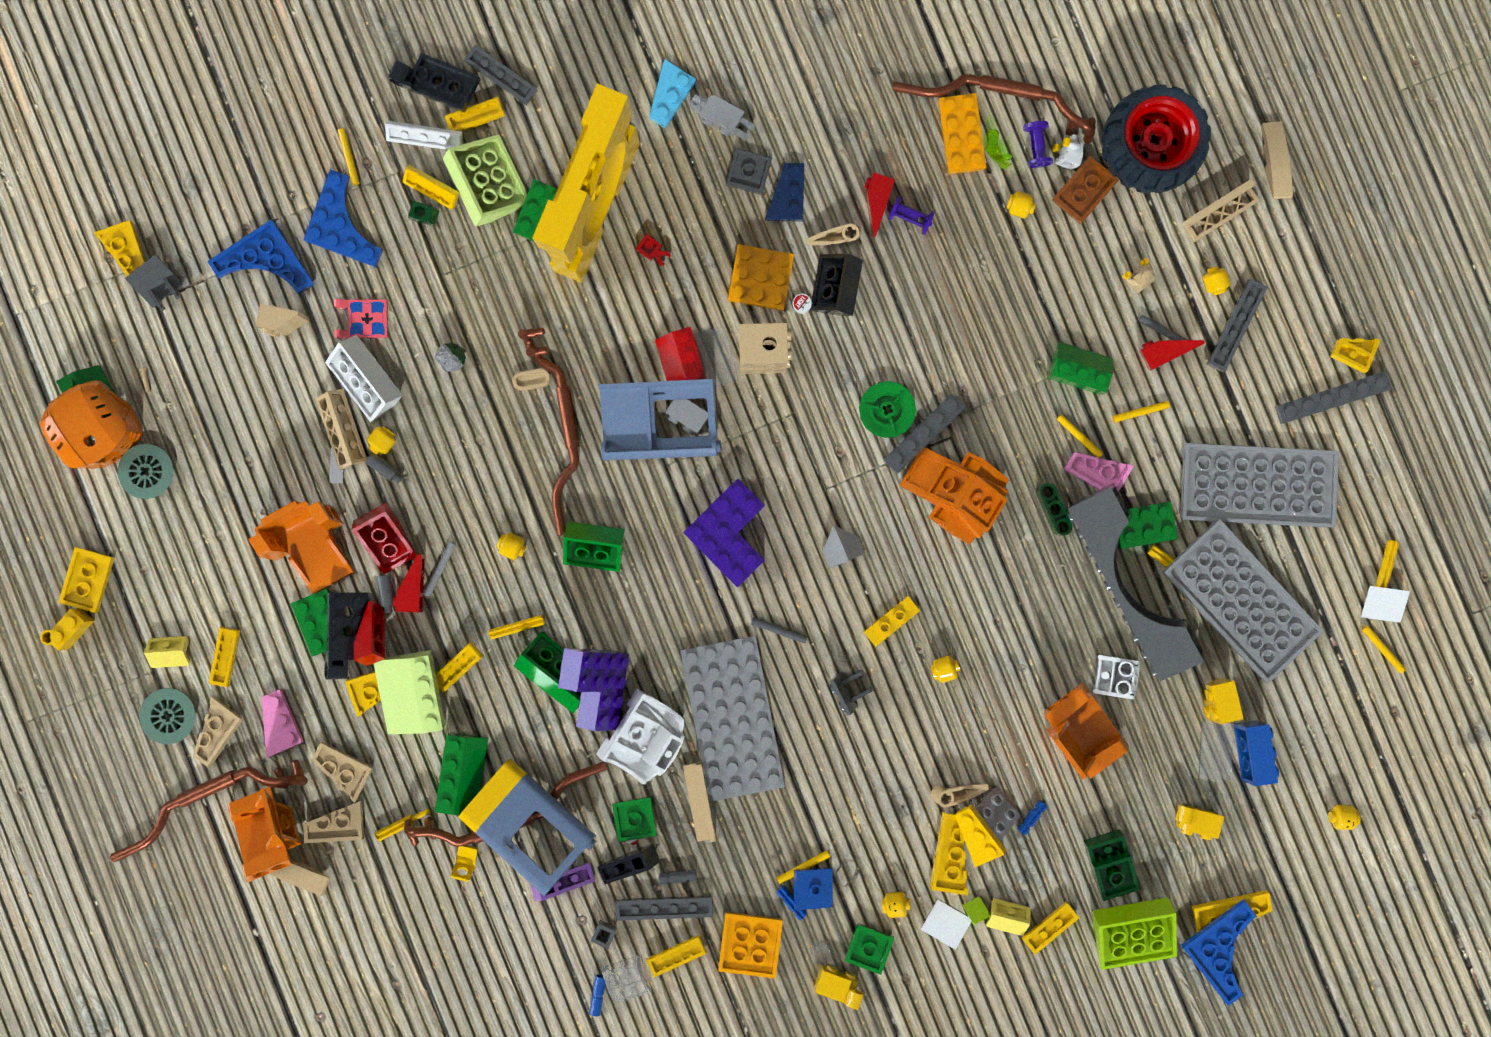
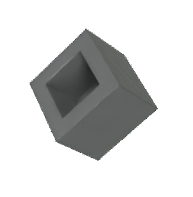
M600 920L591 942L609 949L617 927ZM601 931H607L608 935H603Z

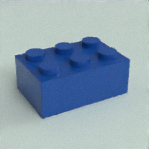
M1257 720L1233 723L1241 780L1253 786L1278 783L1279 769L1275 765L1277 754L1272 744L1274 733L1270 725Z

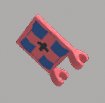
M387 299L334 300V307L337 309L348 308V330H335L334 336L337 339H348L355 335L359 338H388Z

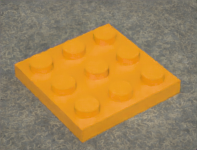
M738 244L728 301L784 311L794 254Z
M725 912L718 971L776 979L783 919Z

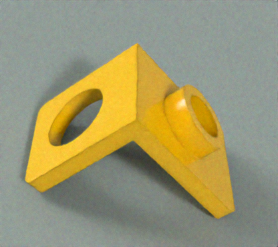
M469 845L458 847L457 859L450 876L451 878L466 882L470 881L476 865L477 847ZM464 869L468 874L459 875L457 871Z

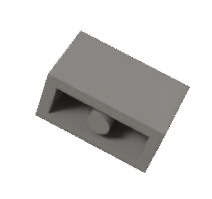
M688 399L673 400L665 412L668 415L667 419L676 425L679 422L684 426L683 430L691 435L694 433L698 435L708 420V412Z

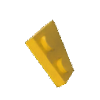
M1340 338L1336 341L1330 357L1362 373H1366L1371 366L1381 340Z

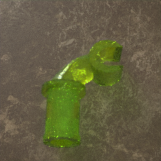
M995 129L988 130L985 151L998 163L1001 169L1009 168L1012 163H1006L1005 160H1010L1013 156L1008 153L1003 155L999 153V131Z

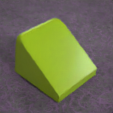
M980 896L963 904L970 921L974 925L991 916Z

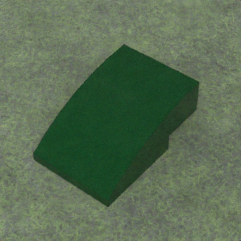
M1120 829L1083 840L1091 870L1103 901L1140 890L1132 856L1128 851L1125 836Z

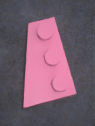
M1075 452L1072 454L1064 470L1097 490L1114 483L1119 492L1134 465Z
M282 689L263 696L262 709L266 758L300 744L304 740Z

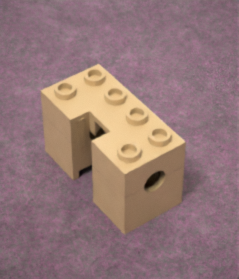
M787 323L739 324L740 374L786 373L787 368H790V360H792V349L789 348L791 328H787Z

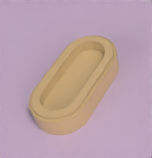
M543 368L520 371L513 376L512 383L520 391L544 388L550 384L551 375Z

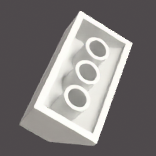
M357 335L339 342L325 362L370 422H374L395 406L403 396Z

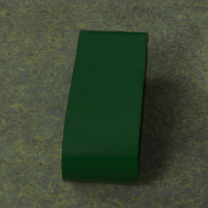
M1052 483L1041 484L1038 486L1036 494L1051 530L1058 536L1068 535L1071 533L1073 526L1056 486ZM1044 487H1048L1050 489L1051 493L1049 497L1043 495L1042 491ZM1053 504H1055L1058 507V513L1056 515L1052 514L1050 511V507ZM1060 522L1066 525L1064 532H1060L1058 529Z

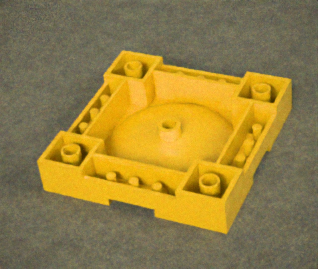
M598 83L581 120L582 132L553 201L548 199L532 238L536 245L546 250L550 256L551 261L549 265L554 272L581 283L585 278L604 232L602 225L615 195L619 196L640 145L636 127L629 124L633 114L628 96Z

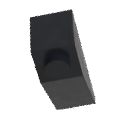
M650 844L601 864L597 868L605 885L648 871L661 861L654 845Z

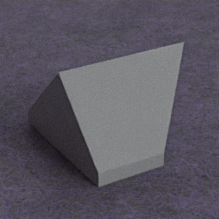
M833 526L823 548V554L829 568L865 554L857 535Z

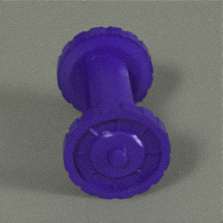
M1034 121L1023 126V131L1030 132L1033 160L1027 163L1028 168H1041L1053 164V158L1046 157L1043 130L1049 127L1047 121Z
M898 195L895 204L891 206L892 211L888 219L892 220L894 216L923 228L921 234L925 235L929 226L933 223L931 221L935 211L932 210L929 215L900 203L902 197ZM921 216L924 217L923 223L918 222V218Z

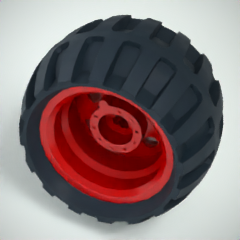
M1153 85L1149 88L1143 87L1132 92L1115 106L1103 129L1102 155L1104 161L1109 164V172L1113 177L1116 176L1121 180L1123 186L1136 188V191L1140 193H1163L1181 186L1196 174L1209 151L1211 127L1207 124L1208 115L1205 109L1201 108L1198 100L1193 95H1188L1183 92L1184 89L1176 86L1168 88L1167 85ZM1144 120H1149L1148 126L1144 125ZM1173 139H1176L1177 141L1176 146L1172 145ZM1144 152L1146 153L1145 158L1141 156Z

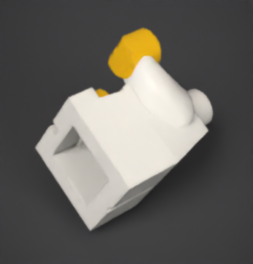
M1073 134L1071 139L1069 137L1064 138L1062 148L1059 143L1053 145L1052 151L1060 154L1056 158L1055 164L1069 170L1080 166L1083 157V143L1078 142V135Z

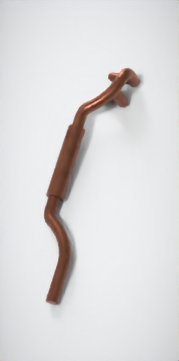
M965 74L949 84L935 88L896 81L893 84L892 91L929 98L944 96L965 84L980 86L979 89L1038 101L1039 99L1050 100L1055 103L1058 110L1067 119L1066 135L1072 136L1077 126L1085 131L1083 141L1089 144L1092 142L1095 134L1096 119L1094 117H1091L1088 121L1079 117L1068 107L1059 93L1042 89L1043 86L984 74H982V77Z
M542 327L521 329L518 332V336L524 341L527 349L526 355L533 358L542 368L553 373L557 380L558 388H556L559 412L565 447L569 450L570 463L559 475L552 492V508L557 536L564 535L566 530L561 504L562 491L569 477L579 466L578 447L580 445L570 386H567L563 369L542 356L549 353L548 347L538 348L534 344L533 338L544 335L545 329Z
M299 760L292 761L294 775L287 777L284 775L281 767L275 769L276 778L266 776L253 767H245L237 771L231 770L179 793L176 798L166 802L161 808L156 824L150 833L142 840L111 853L110 858L113 862H117L144 850L159 837L167 823L171 810L180 806L186 807L231 787L245 777H250L268 787L283 789L291 785L304 786L307 784L308 779L304 776Z
M603 761L568 774L556 784L550 794L558 800L562 792L572 783L608 770L606 763ZM535 811L521 828L534 824L535 820L541 819L543 816ZM427 817L424 820L425 827H414L412 820L404 822V832L413 846L419 844L417 837H430L433 840L437 838L456 847L465 846L473 842L475 844L483 842L472 830L469 834L456 837L447 831L435 827L432 817Z

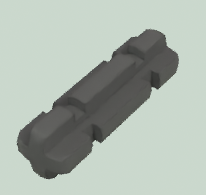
M694 869L688 870V872L684 870L670 872V874H667V872L659 874L661 885L668 884V882L674 884L683 883L686 880H689V882L697 880V873Z

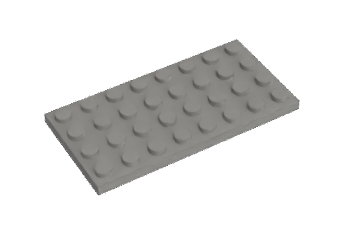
M1185 443L1183 446L1180 520L1215 522L1217 519H1220L1222 522L1336 528L1339 451Z
M1217 519L1162 571L1266 684H1269L1323 632L1220 519Z
M756 635L680 650L709 802L784 788V779Z

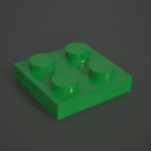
M651 796L612 803L618 842L657 836Z
M857 923L844 960L881 975L895 938Z

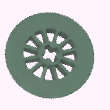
M153 444L133 446L124 453L118 465V479L121 486L128 494L139 499H151L161 495L169 487L173 478V465L169 455L163 449ZM133 465L136 466L138 469L132 470ZM162 467V471H156V469ZM144 468H150L148 471L149 475H144ZM132 472H137V475L132 476ZM156 473H162L161 478L156 476Z
M164 688L151 693L145 699L140 709L141 727L145 734L157 743L174 744L183 740L189 735L195 723L193 703L187 695L176 689ZM178 704H180L181 708L176 710ZM181 710H183V711H184V715L178 714V712H180ZM168 713H172V717L170 719L165 718V715ZM154 717H159L160 719L155 722ZM178 717H184V721L179 720Z

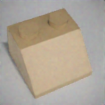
M260 303L255 326L262 329V333L279 338L280 335L287 336L309 322L310 317L299 311Z

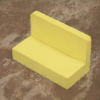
M187 636L148 639L144 655L151 668L188 666L190 661L186 650L189 640Z
M993 898L991 902V916L987 920L986 926L1023 936L1030 925L1031 908Z

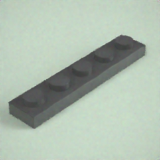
M1253 279L1247 281L1206 365L1222 373L1226 372L1268 288L1267 286Z
M953 394L949 395L883 461L898 474L965 409V405Z
M712 896L616 899L615 901L616 921L713 917Z

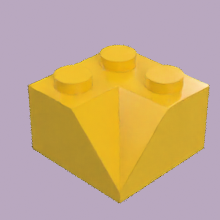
M1218 678L1205 684L1207 690H1205L1206 699L1204 700L1205 707H1203V712L1208 720L1218 724H1225L1244 719L1234 680Z

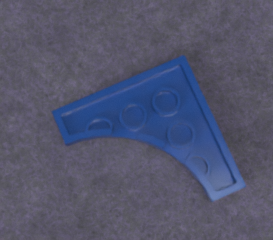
M330 169L303 240L377 268L383 250L369 243L358 233L347 212L346 197L350 177Z
M269 220L207 261L220 279L236 271L257 269L280 276L293 287L297 294H301L315 284L273 220Z
M1244 899L1181 944L1182 948L1227 1006L1243 996L1232 971L1236 938L1257 917Z

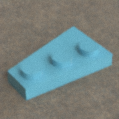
M665 59L649 117L666 129L695 85L696 79Z

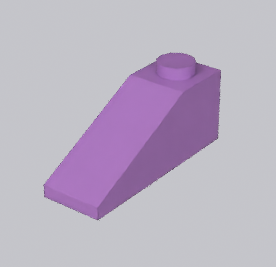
M590 863L568 869L545 896L531 884L530 886L534 900L543 901L595 882Z

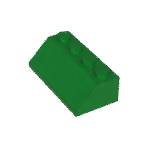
M541 631L521 653L513 667L574 714L579 708L581 692L558 688L564 649Z
M453 732L446 735L435 812L460 815L481 791L489 738Z

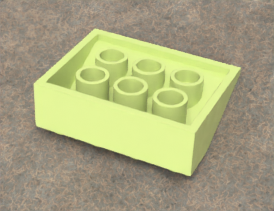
M500 135L448 148L443 160L475 227L493 222L523 207L527 192Z
M432 650L386 657L384 660L374 663L388 734H418L444 729L446 722Z

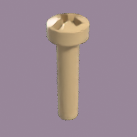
M147 367L139 368L138 371L141 372L145 392H151L146 374L148 369Z

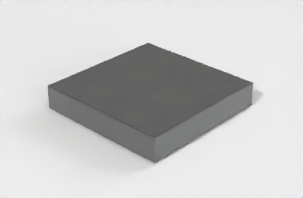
M735 148L726 186L763 195L772 157Z

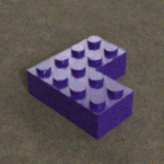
M739 479L731 484L683 532L737 588L765 561L738 534L765 507Z
M564 648L558 688L581 692L576 727L592 731H611L617 729L620 723V711L623 704V692L629 665L628 653L613 650Z

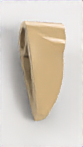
M856 224L835 227L806 239V245H830L856 241L861 236V228ZM850 227L856 230L855 237L853 238L847 234V231H850Z
M970 784L946 789L944 786L937 785L931 791V798L942 807H950L989 790L988 784Z

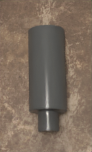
M373 452L367 458L366 464L390 482L394 480L399 483L403 477L398 474L399 470Z
M390 574L376 576L380 605L384 607L385 613H392L394 595Z

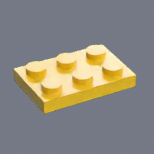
M75 547L58 603L98 613L115 557Z

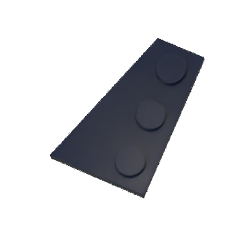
M785 163L765 221L803 222L804 163Z

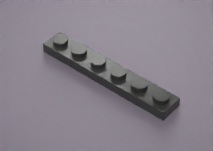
M1385 371L1277 405L1275 409L1280 424H1284L1391 390L1392 387Z

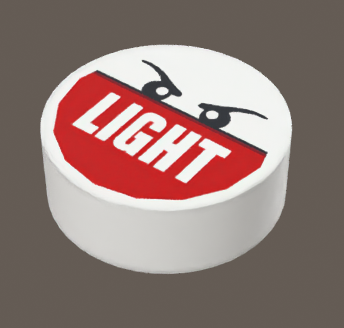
M798 294L793 299V309L797 313L804 314L810 310L812 302L808 295Z

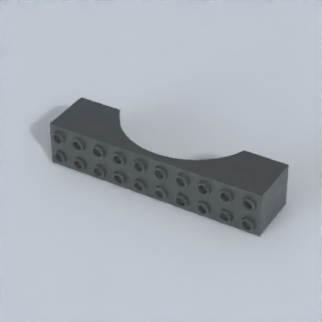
M1114 483L1072 503L1068 508L1069 512H1067V515L1072 523H1076L1078 527L1076 531L1080 539L1085 540L1087 553L1096 560L1095 567L1099 574L1102 573L1106 579L1104 584L1107 590H1112L1115 596L1113 601L1117 608L1122 609L1124 613L1122 615L1123 620L1127 626H1131L1133 630L1131 632L1132 637L1136 643H1140L1144 659H1148L1151 663L1150 670L1153 676H1158L1159 680L1162 681L1203 663L1205 653L1187 619L1167 618L1149 611L1130 595L1120 578L1116 557L1117 545L1123 529L1131 519V515Z

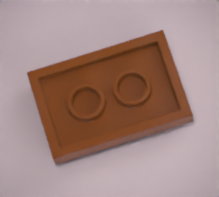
M1090 155L1055 195L1052 201L1081 225L1119 179L1115 176L1113 177L1104 166Z

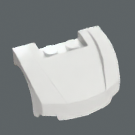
M636 688L627 703V706L630 707L611 739L606 738L596 754L602 761L620 767L636 778L641 784H646L647 781H650L656 775L661 776L676 758L684 740V719L665 704Z

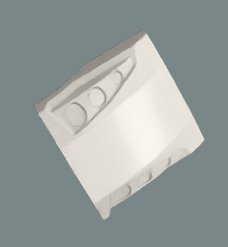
M1098 655V669L1093 693L1135 699L1140 661Z

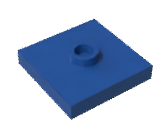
M832 868L794 870L795 910L833 907Z

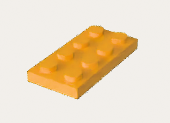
M977 94L939 98L938 106L947 174L985 170L986 161Z

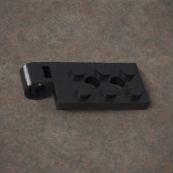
M423 53L420 54L413 69L396 60L387 77L390 82L463 113L466 112L481 80L478 75ZM442 77V83L435 85V80ZM454 84H459V89L452 92L451 87Z
M368 592L328 593L327 650H325L324 664L326 680L347 678L348 660H354V641L368 605ZM347 606L353 610L350 617L343 615V609ZM347 625L352 628V634L348 637L343 634V628Z

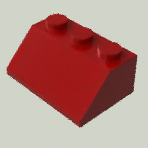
M691 326L670 332L655 340L667 381L706 379Z

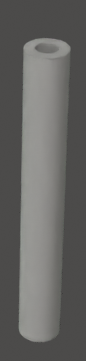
M448 543L424 591L425 595L431 596L456 547L454 543Z

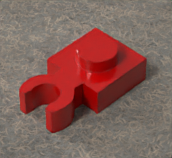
M648 234L644 236L635 248L637 252L650 261L655 257L658 264L663 267L665 263L661 261V257L667 256L669 259L671 258L669 252L660 250L662 244Z

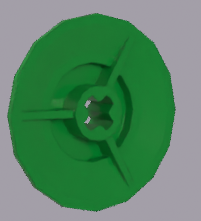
M892 381L878 382L869 387L861 398L859 405L860 419L865 428L876 436L883 438L897 437L906 432L914 422L916 415L915 400L910 391L899 383ZM889 405L892 413L885 415V410L882 407Z

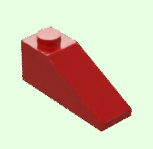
M873 172L871 178L867 177L864 186L867 189L866 201L872 237L877 235L895 181L893 178Z
M1151 340L1143 344V349L1139 352L1148 370L1151 371L1205 344L1204 340H1166L1154 343Z
M418 554L397 590L396 596L393 598V607H396V612H423L426 555Z
M373 601L368 602L354 641V661L366 666L385 659L384 607Z

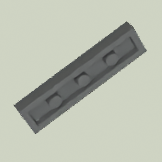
M477 45L473 46L464 59L468 65L526 106L538 91L537 88Z

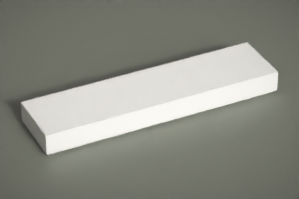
M386 121L385 123L386 141L445 150L463 144L462 131Z

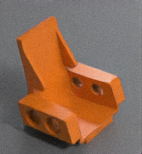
M924 448L916 456L899 486L933 504L935 507L928 518L954 537L971 545L975 537L981 538L984 531L989 532L1008 499L1005 496L1008 493V489L1005 486L1009 479L985 459L971 452H967L961 464H958Z
M293 501L260 519L262 524L255 528L257 535L248 539L260 558L277 561L289 554V562L307 584L312 594L320 592L354 573L330 532L344 523L333 506L319 501L312 505L306 501Z
M1081 683L1044 710V716L1052 725L1046 732L1082 780L1087 778V775L1090 779L1128 752L1129 744L1118 732L1084 683Z
M271 787L263 788L258 792L227 804L230 818L235 825L244 862L242 869L247 883L292 865L288 850L301 844L293 809L276 802L275 794Z

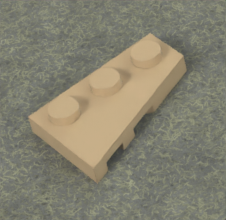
M324 742L319 744L312 758V761L327 776H330L337 786L356 803L374 767Z

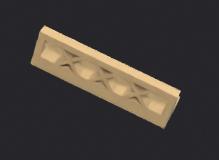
M1252 178L1182 223L1194 242L1260 201L1252 190V187L1256 185ZM1245 192L1248 193L1252 200L1248 204L1240 202L1241 195ZM1227 203L1235 205L1233 214L1224 212ZM1210 214L1220 215L1217 224L1208 222ZM1194 224L1204 225L1202 233L1198 236L1191 227Z
M344 389L327 391L315 398L339 470H345L352 465L365 463L367 457ZM323 400H326L327 408L325 407Z
M702 761L684 764L683 769L697 842L709 839L710 842L716 841V833Z

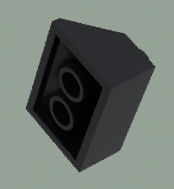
M820 254L810 310L837 316H853L863 260L850 254Z

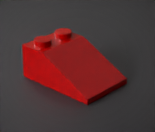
M387 502L353 520L351 530L383 574L417 556L398 518Z

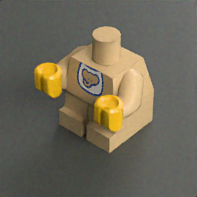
M1146 257L1139 262L1143 268L1140 267L1134 274L1127 271L1122 275V278L1128 282L1136 294L1155 281L1153 268Z

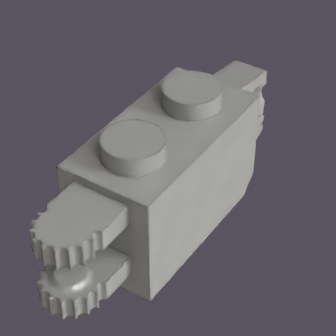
M694 95L690 102V107L700 114V119H702L705 125L709 127L715 126L725 136L731 135L734 137L736 135L744 140H748L750 136L738 129L739 126L742 125L750 130L755 128L753 123L744 118L745 111L716 95L709 96L708 99Z

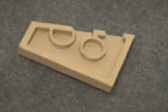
M211 697L209 704L211 705L208 714L205 715V724L202 733L199 734L193 756L207 767L212 766L244 719L216 697Z
M362 800L304 823V843L363 840Z

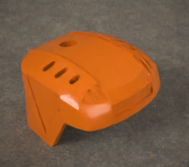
M98 380L78 384L56 397L48 404L49 406L44 411L39 422L43 436H45L51 448L62 462L70 468L97 469L109 466L121 459L130 448L136 446L143 435L141 424L132 406ZM100 405H106L105 407L97 409V407ZM111 413V416L103 418L104 415ZM90 436L95 437V444L93 446H90L87 442Z

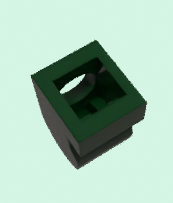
M413 200L408 219L435 226L440 211Z

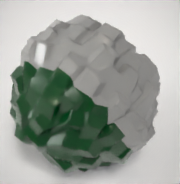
M441 344L435 354V359L438 364L441 363L442 369L445 372L458 371L465 364V350L459 347L458 344Z

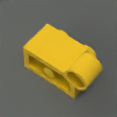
M70 609L53 629L45 630L41 633L40 640L45 645H53L58 651L68 650L95 620L82 609Z
M1179 804L1175 826L1181 829V833L1191 836L1193 833L1200 834V838L1211 841L1212 838L1219 839L1224 816L1208 810Z
M827 965V967L821 966L814 985L815 993L842 1002L855 1010L859 1009L864 996L863 992L856 989L859 981L855 974L839 972L836 967Z

